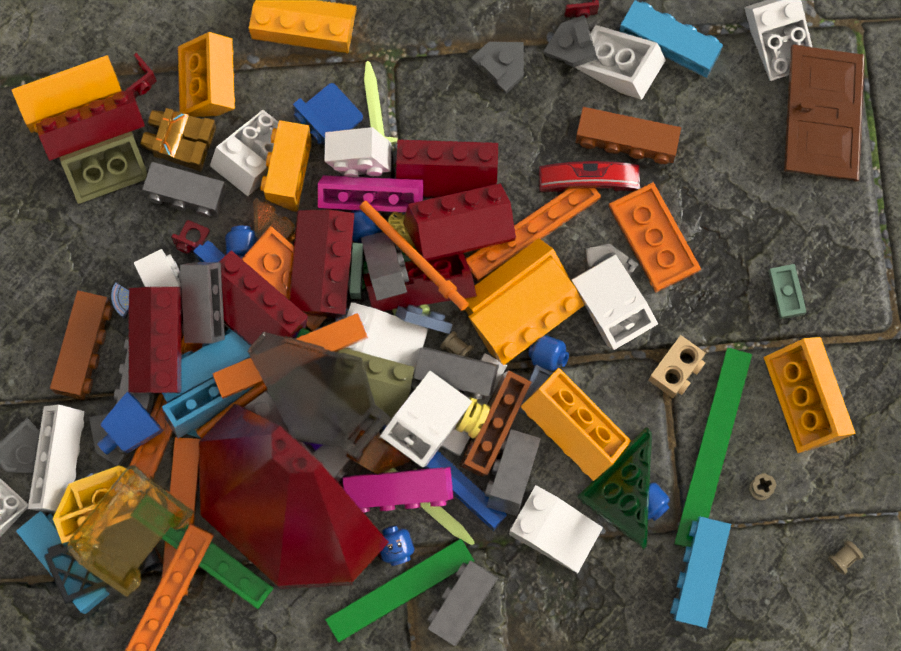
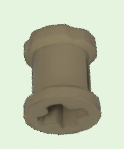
M455 331L451 332L440 345V348L448 353L468 357L474 349L472 345L468 346L457 337Z
M759 474L749 486L751 496L760 501L768 499L774 493L776 482L772 476ZM761 483L762 485L766 484L768 488L765 491L763 489L758 490L757 486Z
M846 540L844 547L835 555H830L828 560L839 573L845 575L848 572L847 568L857 559L861 560L864 556L855 544Z

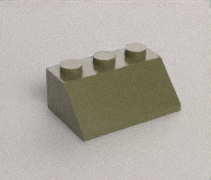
M132 131L59 157L78 204L146 180L148 174Z
M347 348L337 351L332 362L324 406L390 423L408 399L415 367Z

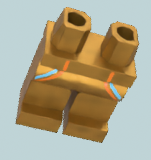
M168 108L165 109V112L152 110L148 123L150 126L159 128L157 135L144 132L141 146L149 151H153L154 157L163 158L201 172L216 130L215 121L208 118H196Z

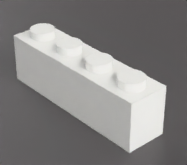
M62 405L44 406L28 509L55 514L68 484L75 481L77 458L80 453L81 431L84 427V411Z

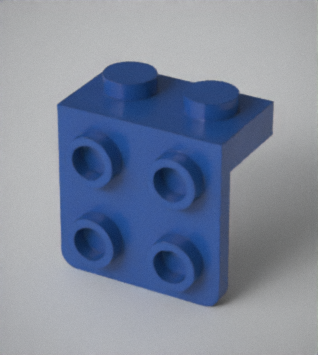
M333 83L328 84L307 103L300 98L293 104L295 113L293 116L299 124L309 125L311 137L318 144L322 143L324 147L325 132L351 130L363 120V114Z

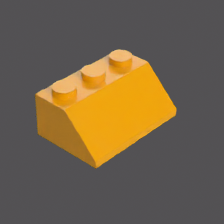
M207 32L178 46L180 112L193 117L220 116L235 109L232 38Z
M279 120L278 127L272 130L271 143H274L273 151L267 154L266 167H269L267 176L262 178L261 191H264L266 200L297 212L312 138L309 125Z

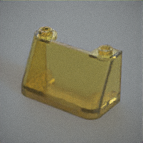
M131 465L125 469L72 535L67 549L81 566L128 597L141 583V573L138 567L169 528L177 530L186 527L194 511L137 466Z

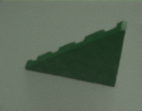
M647 427L625 448L613 465L592 481L577 496L583 504L643 549L647 547L652 433Z

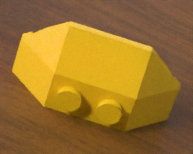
M118 465L69 483L53 516L61 543L132 518L131 513L146 494L162 505L154 481Z

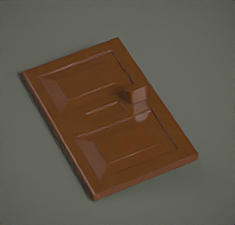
M794 44L791 46L784 171L853 180L855 182L859 181L864 54Z

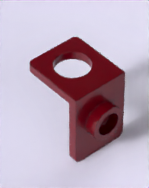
M599 0L566 5L565 18H577L582 15L588 18L590 15H597Z
M137 53L133 56L136 63L145 72V75L125 90H132L135 98L146 94L152 85L157 82L153 71Z
M187 220L180 235L172 234L171 238L177 250L185 254L190 252L194 254L193 251L200 244L203 246L209 234V229ZM196 229L200 232L201 237L197 242L186 239V234L189 230Z

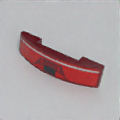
M581 161L539 166L540 192H564L565 189L615 188V191H636L640 189L639 165L621 162Z

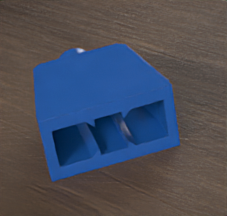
M127 392L101 422L100 425L108 434L97 445L106 455L117 446L123 452L129 453L161 434L164 430L132 393Z

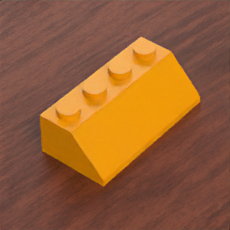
M255 0L249 24L251 39L349 53L357 7L319 0Z
M108 55L11 89L31 133L37 132L36 124L47 117L65 114L70 109L87 106L92 101L104 100L122 91Z
M538 238L476 284L475 291L477 297L464 298L469 303L465 309L468 315L473 314L549 257L553 258L569 278L554 249Z
M549 257L471 314L469 319L489 353L502 365H505L540 337L547 334L582 308L584 303L573 283L553 258Z
M821 337L803 338L764 357L797 453L825 446L856 434Z
M560 368L520 406L527 416L533 419L544 430L545 434L552 438L562 451L581 468L582 472L593 481L613 465L631 442Z

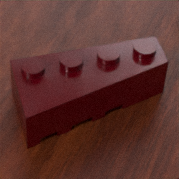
M463 253L427 261L446 281L450 280L457 287L456 291L463 298L477 297L472 273ZM413 261L405 262L409 281L405 282L407 293L377 300L370 274L362 275L372 308L380 311L397 309L398 306L406 308L408 304L419 306L451 301L438 291L439 288Z

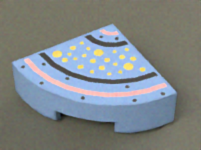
M115 282L111 293L112 304L117 313L125 318L129 312V290Z

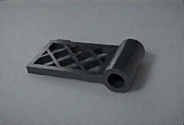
M133 517L122 521V523L65 547L63 543H59L47 548L48 553L44 555L65 604L137 574H144L155 570L164 563L148 528ZM116 535L119 541L116 551L102 546L106 537ZM89 546L96 549L92 561L77 556L80 548ZM121 548H122L124 554L119 553V551H120ZM99 551L114 556L109 568L95 563ZM64 556L72 560L67 571L56 568L52 559ZM118 557L128 561L131 570L121 573L112 568ZM74 561L89 566L85 578L70 573ZM92 567L107 573L104 581L96 583L88 580ZM59 574L64 576L63 581L61 580ZM67 578L82 583L78 592L70 595L67 594L64 587Z

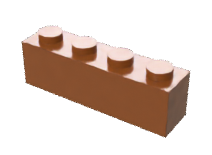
M583 107L575 143H579L580 146L588 149L598 147L612 154L622 152L629 154L630 157L635 159L646 157L654 159L659 164H668L669 162H674L681 127Z
M77 290L50 389L55 394L85 400L86 394H90L93 385V379H90L93 369H97L100 355L97 354L99 345H103L106 338L104 327L106 320L110 321L113 313V306H111V302L107 297Z
M509 370L502 374L488 404L490 410L485 423L482 424L476 438L471 439L460 462V467L480 477L488 475L531 385V381Z

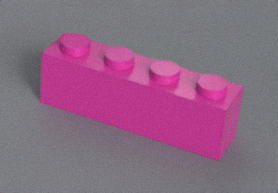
M323 175L318 182V208L361 210L359 206L362 202L367 201L376 211L406 212L408 204L423 201V180Z
M450 467L354 475L343 478L345 492L363 513L370 512V507L378 506L380 511L395 510V505L405 504V509L421 507L420 503L430 502L431 507L444 506L446 501L454 498Z

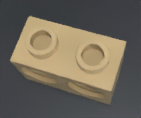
M680 335L651 374L648 381L672 398L677 393L683 395L691 384L687 379L692 373L697 375L706 362L702 359L706 353ZM683 353L690 354L693 362L689 364L682 362L680 355ZM668 373L675 374L678 382L675 384L668 383L665 375Z

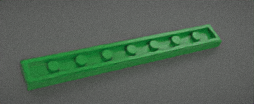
M728 347L726 349L674 545L684 548L686 546L691 547L693 537L689 536L692 520L697 521L699 516L709 518L752 354Z

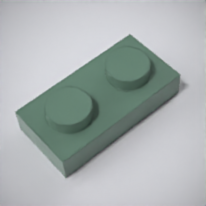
M353 243L351 251V276H349L348 291H350L351 299H361L363 243Z
M795 264L770 268L768 272L780 319L805 315L806 308Z

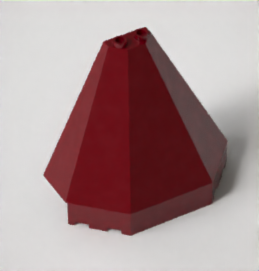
M234 404L199 441L201 516L279 589L352 586V582L389 543L322 463L281 426Z

